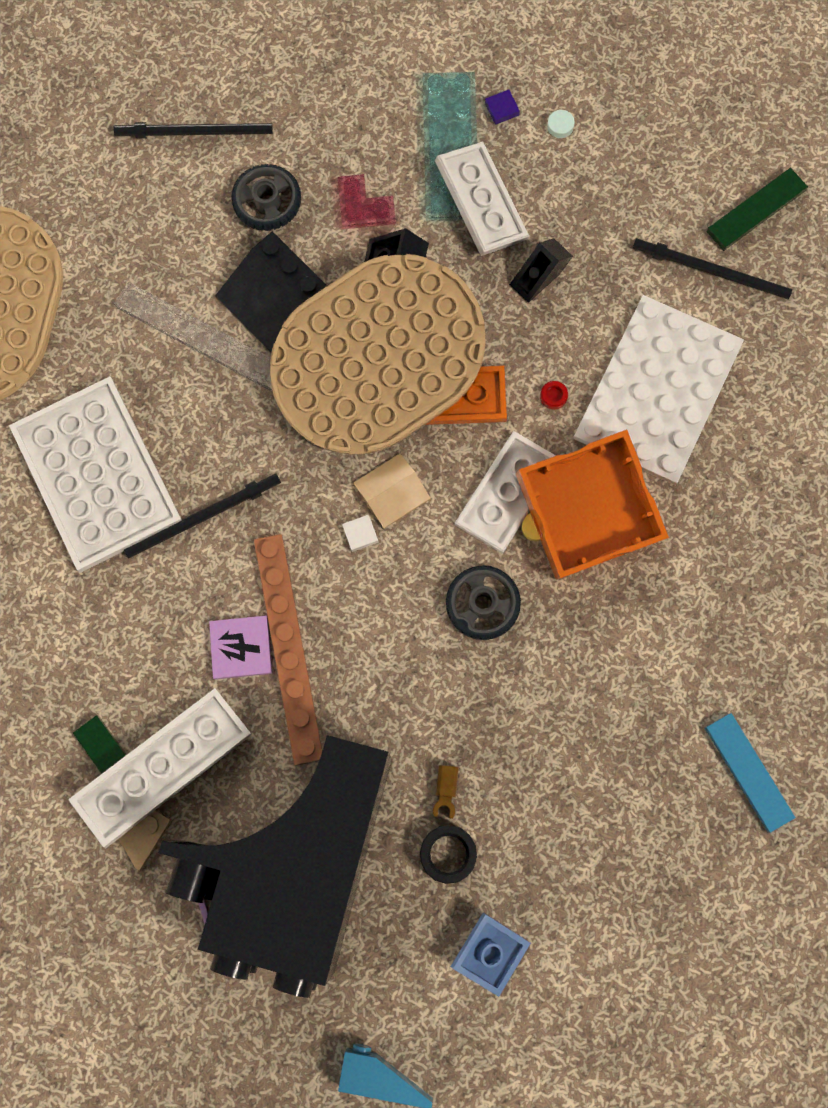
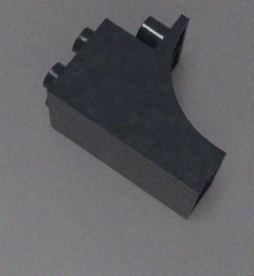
M327 735L317 768L301 796L289 810L264 829L246 838L220 845H204L186 840H162L158 853L176 858L166 894L196 903H203L204 899L212 900L197 949L214 954L210 967L211 971L224 976L247 980L249 973H256L258 967L276 972L272 986L274 989L304 998H310L311 992L316 990L317 984L326 986L335 973L392 763V758L388 751Z

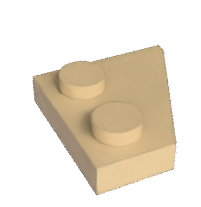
M157 810L119 838L134 867L139 871H142L172 819Z

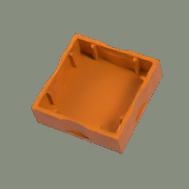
M627 429L591 442L580 450L569 454L556 455L521 468L516 472L517 480L556 580L669 538L655 500L645 485L642 466Z

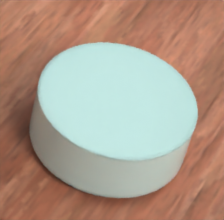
M566 110L554 111L548 119L547 128L549 133L556 138L568 137L574 129V117Z

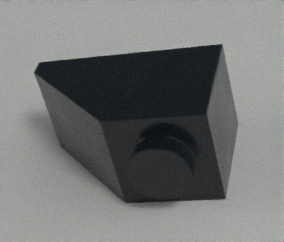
M554 238L539 242L509 285L529 303L561 274L573 255Z

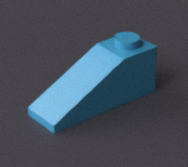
M353 1044V1048H346L338 1092L420 1108H432L433 1097L378 1053L371 1052L372 1047L363 1044Z

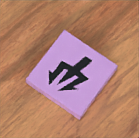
M267 616L209 621L214 680L272 674Z

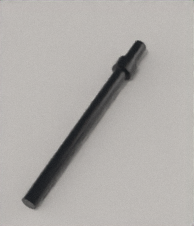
M135 122L134 125H114L113 131L114 136H135L136 139H147V136L273 134V123L147 125L146 122Z
M636 238L632 247L633 249L653 255L652 258L660 261L666 259L785 299H789L792 293L791 288L667 248L668 245L659 242L656 245Z
M277 473L257 483L254 480L246 484L245 489L124 549V552L129 559L250 498L254 500L262 496V492L280 484L281 481Z

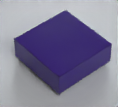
M509 89L485 98V105L495 125L517 117L520 114V110Z

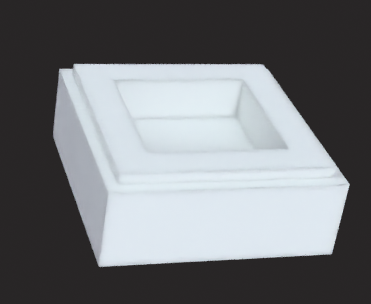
M369 515L342 524L352 552L379 543Z

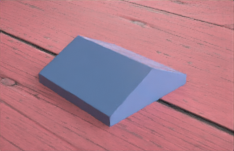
M482 913L450 967L499 997L531 943L495 919Z

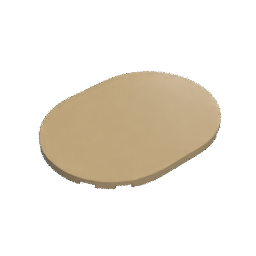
M0 206V401L21 388L40 365L48 346L63 287L61 259L50 236L29 216Z
M411 254L384 255L368 260L299 305L282 325V329L273 345L270 360L271 386L278 407L286 420L301 436L328 451L358 455L374 453L389 448L449 409L472 386L480 370L486 344L485 324L480 306L470 288L456 273L426 257Z

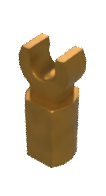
M438 766L436 796H439V801L433 807L434 817H438V810L441 806L449 808L450 819H453L455 815V807L451 801L452 798H456L458 767Z

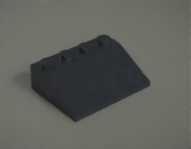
M272 231L250 250L215 296L272 353L273 345L282 329V325L290 314L307 299L327 287V285Z

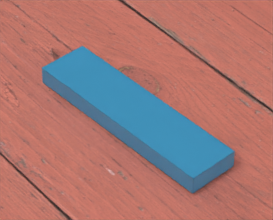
M730 713L705 727L706 732L767 832L771 833L795 819L796 817L733 714Z

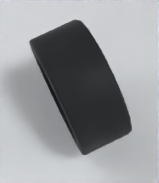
M452 825L439 826L430 831L422 842L420 849L421 864L426 874L435 881L444 884L458 883L468 877L475 867L477 859L476 845L471 836L462 828ZM441 837H455L463 843L466 849L465 862L455 872L446 873L440 871L431 861L430 852L432 845Z

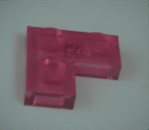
M364 174L338 177L343 229L396 224L393 196L366 198Z

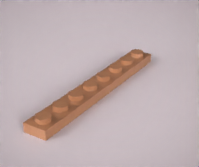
M279 534L254 539L294 765L316 762L321 757L322 745L283 536Z

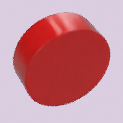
M559 381L547 382L540 392V400L548 409H560L566 404L568 399V390Z

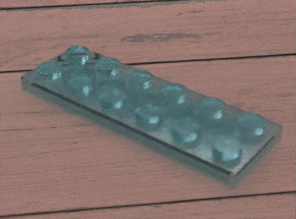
M475 72L423 73L426 222L464 221L435 163V159L438 155L477 144Z

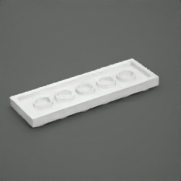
M214 688L68 800L106 849L251 736V733Z

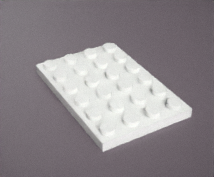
M643 295L573 439L587 445L627 429L642 466V471L676 486L744 339Z
M107 377L9 425L78 572L81 573L123 552L124 549L182 521L111 377Z

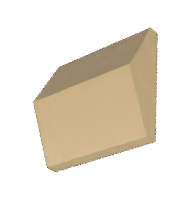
M401 454L396 455L353 483L383 529L431 499L416 472Z

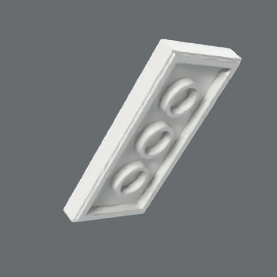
M484 142L436 157L435 163L481 256L528 239L529 234Z
M513 431L457 518L455 526L503 554L520 528L524 518L530 512L517 480L516 472L521 468L556 455Z

